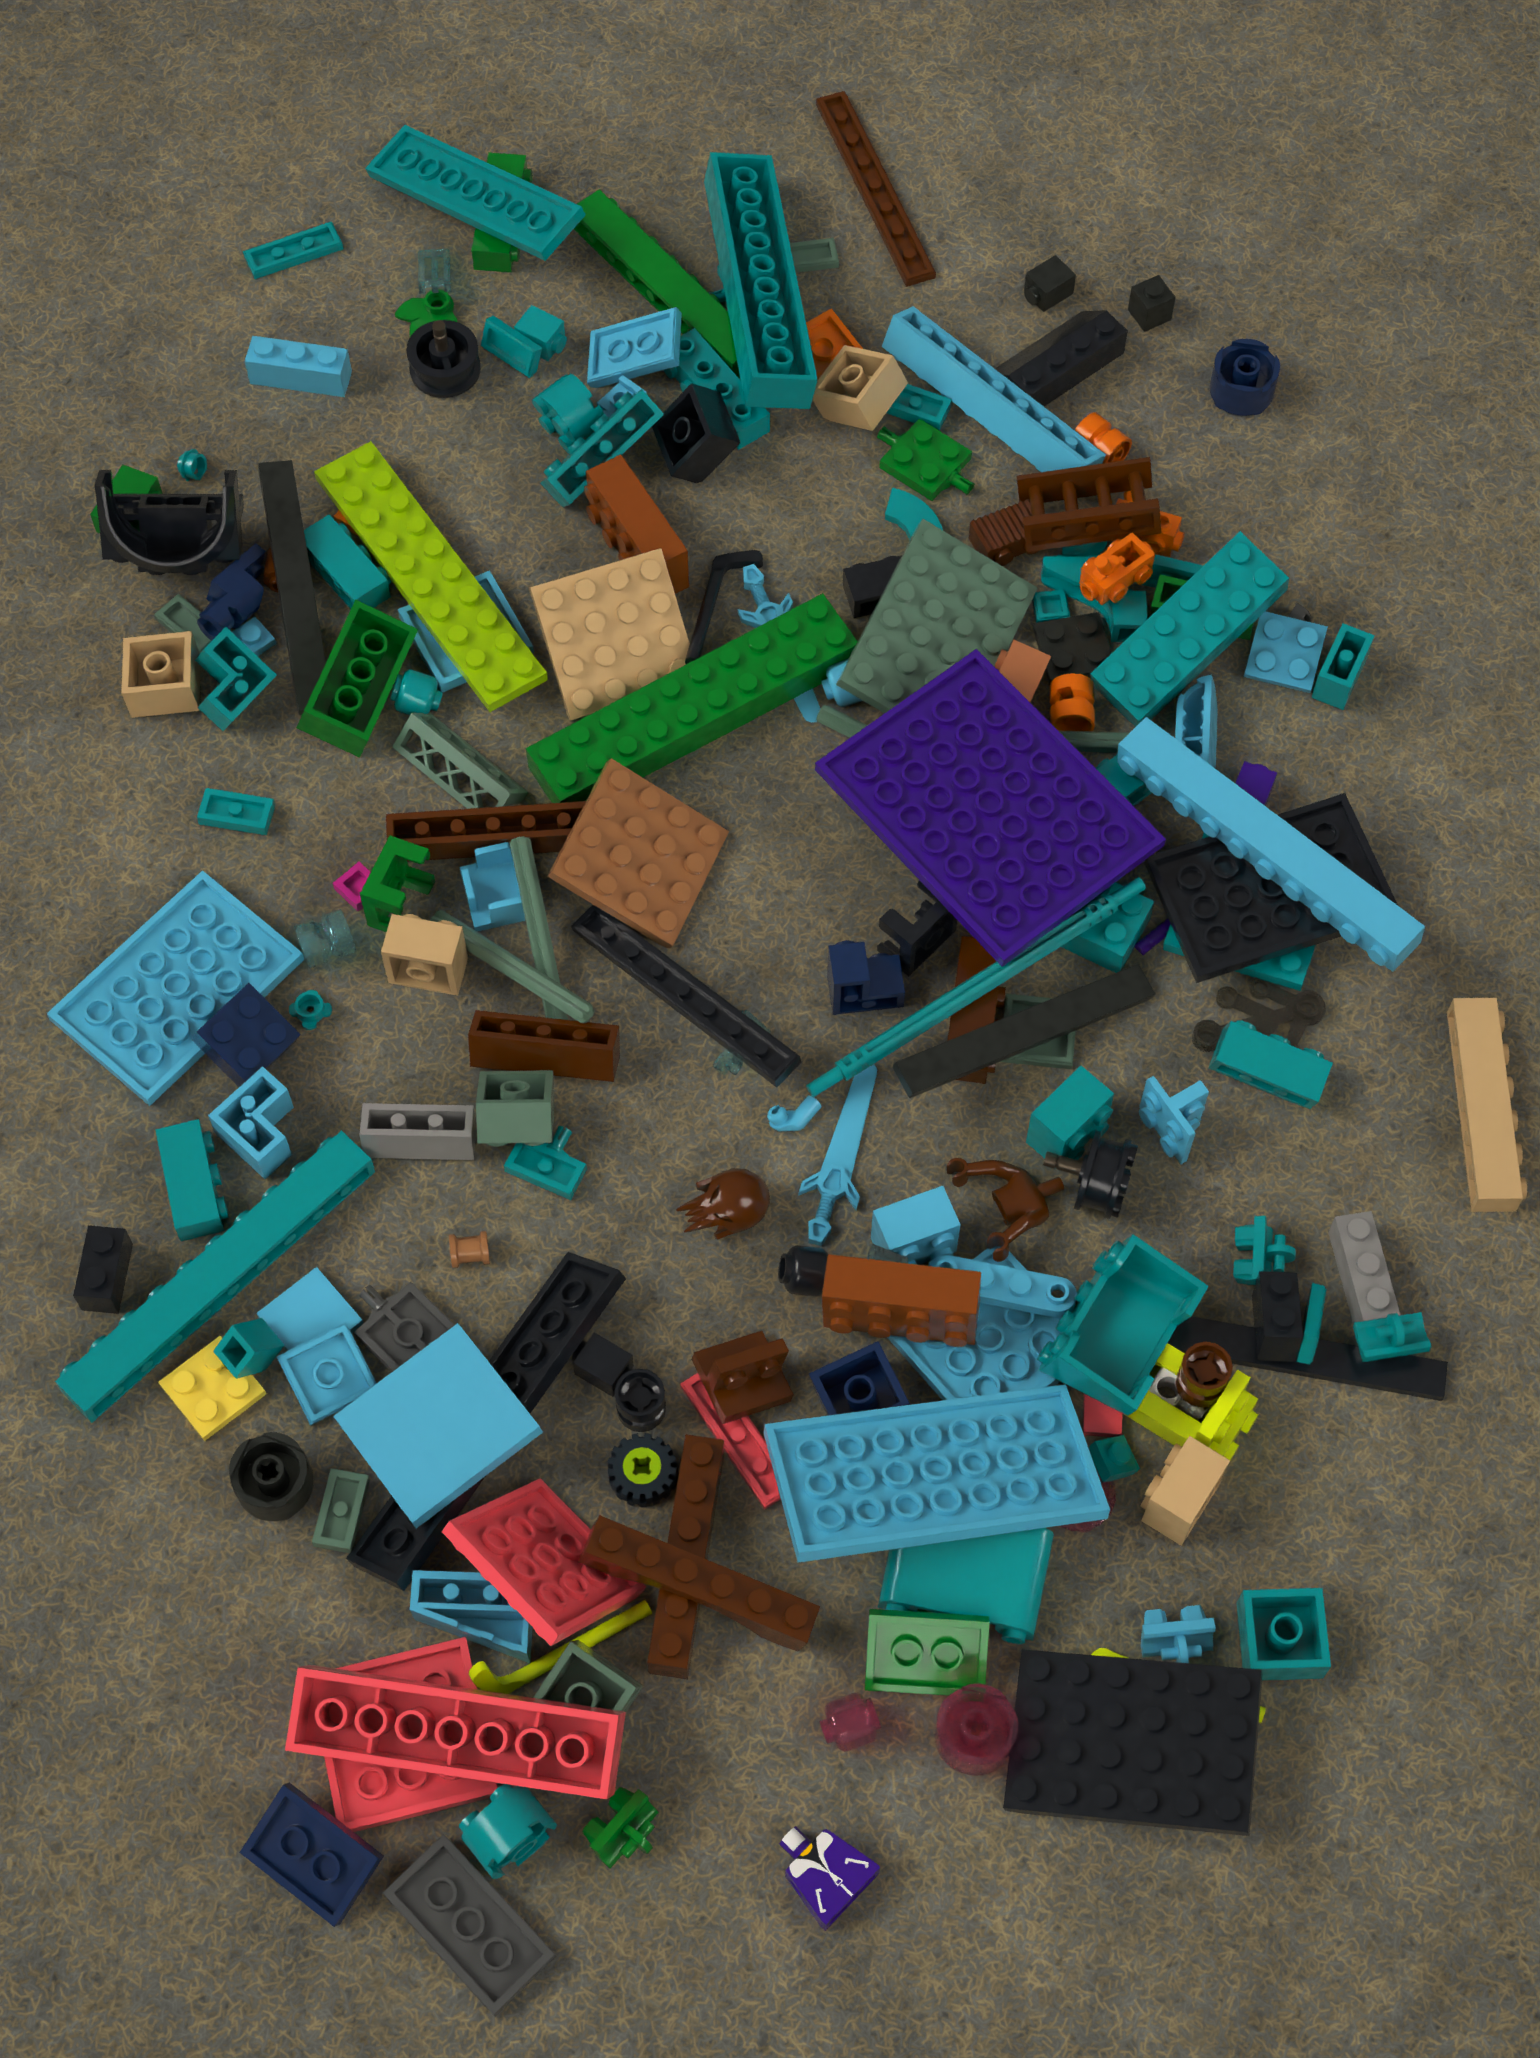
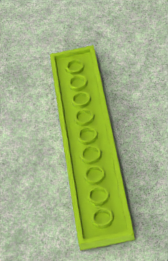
M372 441L314 471L317 482L379 565L387 572L390 580L489 712L494 711L548 680L546 670Z

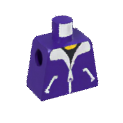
M795 1826L779 1843L794 1859L785 1870L786 1879L824 1931L835 1922L880 1872L879 1865L827 1829H824L812 1842Z

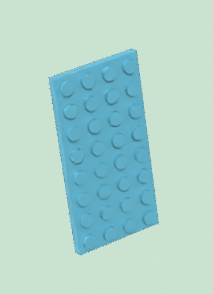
M1066 1384L764 1425V1437L798 1563L1108 1519L1110 1507Z

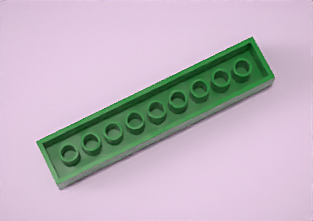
M822 593L527 747L528 768L551 803L587 801L606 762L611 758L643 778L822 684L821 681L827 679V668L850 658L858 641Z

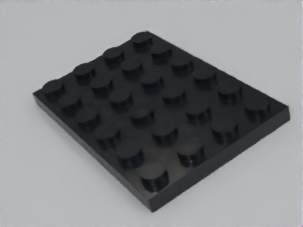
M1345 793L1278 814L1280 818L1398 905ZM1209 836L1153 854L1145 860L1144 864L1196 983L1341 937L1335 927L1328 922L1318 920L1312 914L1310 908L1299 900L1294 901L1289 898L1281 886L1271 879L1267 880L1260 876L1252 864L1244 858L1240 859L1234 856L1227 848V845L1216 837L1212 838Z
M1022 1649L1003 1809L1022 1814L1250 1836L1263 1677L1262 1670Z

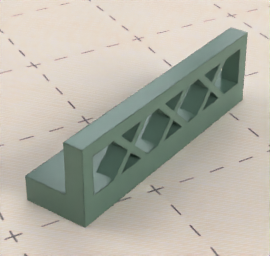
M430 712L429 714L411 713L392 746L467 809L483 808L481 794L490 793L498 800L495 807L519 804L528 794L523 787ZM413 731L420 736L423 750L421 752L415 753L406 746ZM440 752L445 757L446 772L439 773L434 769L432 757L434 753ZM465 773L470 777L472 792L464 793L459 789L457 774Z

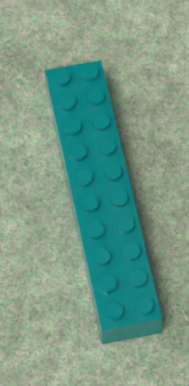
M710 152L704 185L745 406L810 409L818 379L772 155Z

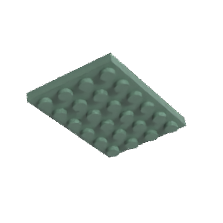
M922 519L916 527L836 685L881 712L886 713L975 649L995 666L1001 650H1008L1038 588L925 519Z

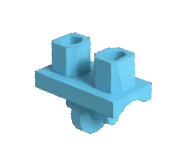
M1200 1605L1186 1606L1181 1609V1621L1167 1622L1166 1613L1161 1609L1147 1610L1144 1615V1625H1142L1141 1634L1142 1658L1161 1656L1162 1661L1176 1659L1178 1663H1189V1658L1202 1657L1203 1651H1213V1633L1216 1629L1214 1618H1206Z

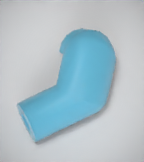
M808 1095L796 1110H786L784 1107L777 1105L768 1111L767 1118L770 1121V1126L778 1132L800 1131L804 1129L822 1106L817 1099Z

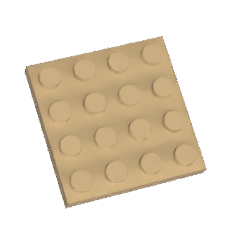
M661 548L529 587L569 720L590 715L686 665L685 659L690 643Z

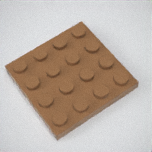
M611 758L606 762L547 877L659 945L671 948L729 831Z

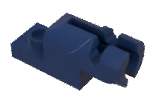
M256 543L240 556V560H235L211 581L206 598L210 603L199 614L200 618L197 620L200 630L211 641L225 627L229 630L231 628H239L260 607L264 588L256 579L264 570L262 563L266 551Z

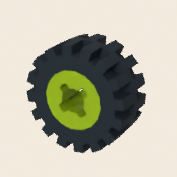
M638 1433L632 1434V1439L629 1440L623 1438L620 1440L618 1447L614 1446L611 1451V1458L609 1457L608 1478L612 1490L615 1491L621 1501L625 1500L631 1506L638 1504L640 1507H647V1504H659L662 1498L666 1499L670 1495L671 1489H674L676 1484L677 1462L672 1448L669 1444L665 1445L662 1438L657 1436L654 1439L649 1433H645L644 1437H639ZM648 1463V1465H647L646 1467H645V1466L639 1467V1466L637 1465V1464H639V1465H642V1464H643V1465H646V1464Z

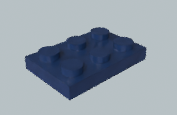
M290 1782L283 1784L239 1852L333 1927L341 1924L384 1857L379 1851Z

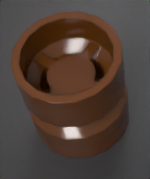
M1207 1341L1196 1343L1188 1348L1183 1356L1175 1383L1177 1392L1185 1402L1201 1408L1212 1406L1217 1402L1232 1375L1233 1364L1227 1351L1218 1344Z

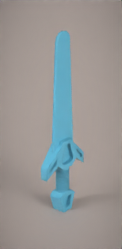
M754 564L743 567L744 589L751 591L758 608L755 613L738 609V615L742 623L757 628L792 609L793 601L789 593L780 605L770 602L763 587L764 575ZM811 689L797 696L794 700L804 719L812 723L817 722L816 718L820 706L814 690Z
M875 1064L854 1076L821 1170L801 1183L798 1196L816 1188L821 1194L816 1216L808 1221L810 1244L822 1246L831 1233L829 1221L837 1199L845 1196L857 1211L860 1196L851 1182V1177L877 1076Z

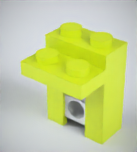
M1167 1343L1149 1374L1155 1380L1138 1409L1126 1416L1172 1445L1177 1443L1183 1447L1188 1437L1191 1436L1231 1461L1240 1446L1234 1440L1240 1431L1248 1434L1259 1414L1253 1411L1258 1398L1246 1391L1251 1377L1237 1370L1215 1404L1208 1406L1206 1410L1203 1407L1192 1406L1181 1398L1175 1384L1185 1353ZM1169 1387L1175 1392L1176 1397L1165 1398L1159 1394L1157 1389ZM1209 1409L1204 1420L1202 1421V1423H1200L1198 1420L1202 1418L1204 1413Z

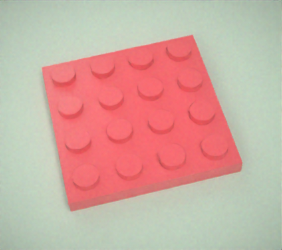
M541 1478L450 1520L442 1530V1533L453 1543L455 1549L462 1553L477 1568L481 1576L499 1591L508 1604L517 1610L534 1628L535 1632L550 1646L632 1602L646 1588L643 1583L613 1577L578 1562L591 1529Z
M466 1637L335 1668L478 1690L469 1676V1670L473 1665ZM324 1756L335 1817L353 1832L489 1799L491 1794L498 1788V1784L495 1782Z

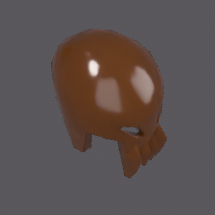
M732 1168L696 1182L697 1190H702L705 1193L678 1207L676 1211L690 1210L685 1216H693L688 1222L695 1223L684 1230L685 1233L718 1225L714 1236L715 1239L719 1240L728 1235L750 1229L758 1224L765 1217L770 1204V1194L765 1181L759 1175L747 1169Z

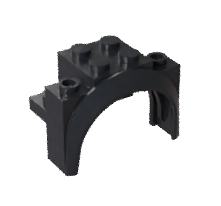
M99 470L94 487L103 560H113L118 563L130 561L138 566V572H148L151 575H162L165 573L196 575L201 572H207L208 564L213 560L220 563L240 560L243 546L241 517L244 501L243 494H239L237 470H225L223 494H114L111 470ZM139 520L140 531L134 528L130 522ZM211 520H216L217 523L212 527Z

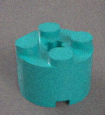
M571 373L562 376L532 399L534 407L542 415L538 418L539 423L549 434H552L554 431L557 432L560 436L558 441L568 454L570 453L566 449L580 436L584 440L594 432L590 426L604 414L600 405L594 407L590 400V397L593 395L588 388Z
M508 1784L501 1785L491 1794L489 1799L492 1802L481 1812L478 1810L473 1811L459 1824V1828L463 1832L462 1841L492 1879L504 1876L505 1873L501 1868L510 1862H515L517 1866L522 1864L550 1838L546 1833V1829L555 1830L557 1827L556 1822L528 1787L516 1786L513 1788Z

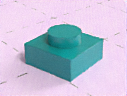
M1124 1435L1098 1440L1088 1447L1103 1483L1128 1477L1140 1470Z

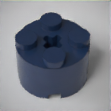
M1253 339L1232 341V345L1223 349V346L1215 357L1210 381L1211 397L1216 407L1228 413L1240 416L1261 414L1273 400L1280 372V361L1277 355L1274 357L1268 351L1269 347L1260 341Z

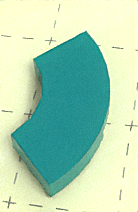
M892 488L885 512V520L897 524L906 532L909 540L922 519L943 530L938 517L925 502L906 491Z

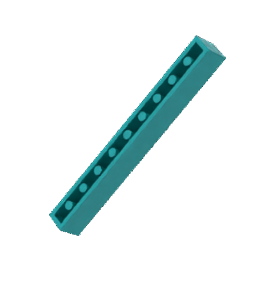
M342 1130L336 1136L325 1139L319 1145L317 1152L307 1161H301L296 1164L290 1171L289 1177L280 1185L270 1187L256 1206L251 1210H245L240 1213L234 1220L231 1228L223 1235L219 1234L213 1237L205 1246V1250L194 1260L190 1259L183 1263L177 1270L175 1277L167 1284L157 1286L149 1294L147 1301L137 1310H131L126 1313L111 1333L96 1339L90 1346L89 1352L79 1361L69 1363L55 1381L61 1392L93 1423L375 1173L372 1159Z

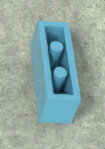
M252 336L245 358L250 384L345 397L352 373L348 349Z

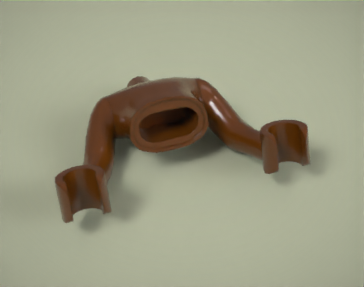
M952 1158L947 1164V1174L960 1172L952 1178V1183L956 1187L964 1186L968 1182L969 1176L995 1175L1008 1181L1003 1187L992 1191L993 1200L999 1208L1004 1223L1007 1226L1011 1225L1004 1232L992 1233L987 1239L988 1249L1000 1246V1248L993 1252V1259L997 1262L1004 1261L1008 1257L1009 1243L1027 1230L1042 1225L1048 1219L1050 1212L1044 1198L1064 1190V1184L1060 1177L1037 1185L1025 1169L999 1160L967 1163L962 1158Z

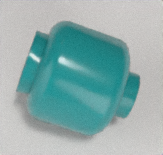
M409 669L403 675L398 674L390 700L395 701L394 707L398 712L407 715L411 713L429 714L430 710L437 712L443 692L437 690L438 681L435 677Z

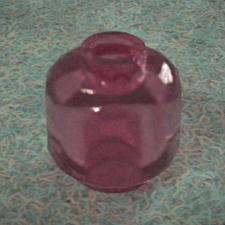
M858 1692L828 1702L825 1706L826 1718L819 1721L827 1744L835 1742L838 1749L842 1752H849L874 1742L877 1737L876 1730L882 1728L871 1697L864 1699L863 1695Z

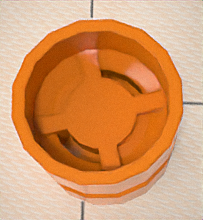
M1097 412L1087 415L1075 428L1077 433L1106 454L1103 463L1124 461L1131 449L1132 440L1119 429L1114 428L1111 430L1110 422Z
M1070 673L1060 675L1051 681L1050 723L1058 731L1094 730L1095 709L1093 704L1095 701V689L1092 679L1082 674Z

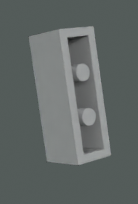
M362 1103L359 1133L362 1150L370 1158L474 1160L476 1141L474 1105Z
M1372 1211L1336 1216L1328 1234L1353 1325L1355 1322L1387 1318V1315L1391 1313H1398L1400 1316Z

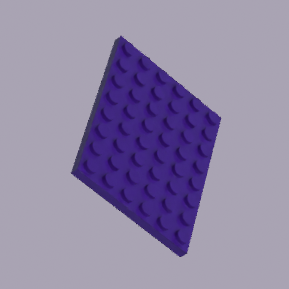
M977 649L815 762V771L1002 967L1161 849L1166 841L1163 835Z

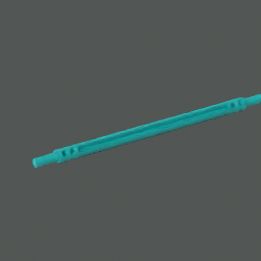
M1137 877L1112 894L1105 893L1090 902L1003 967L998 962L993 963L834 1063V1068L806 1085L807 1090L814 1098L842 1079L848 1081L1117 912L1118 906L1146 889L1144 882L1140 877Z

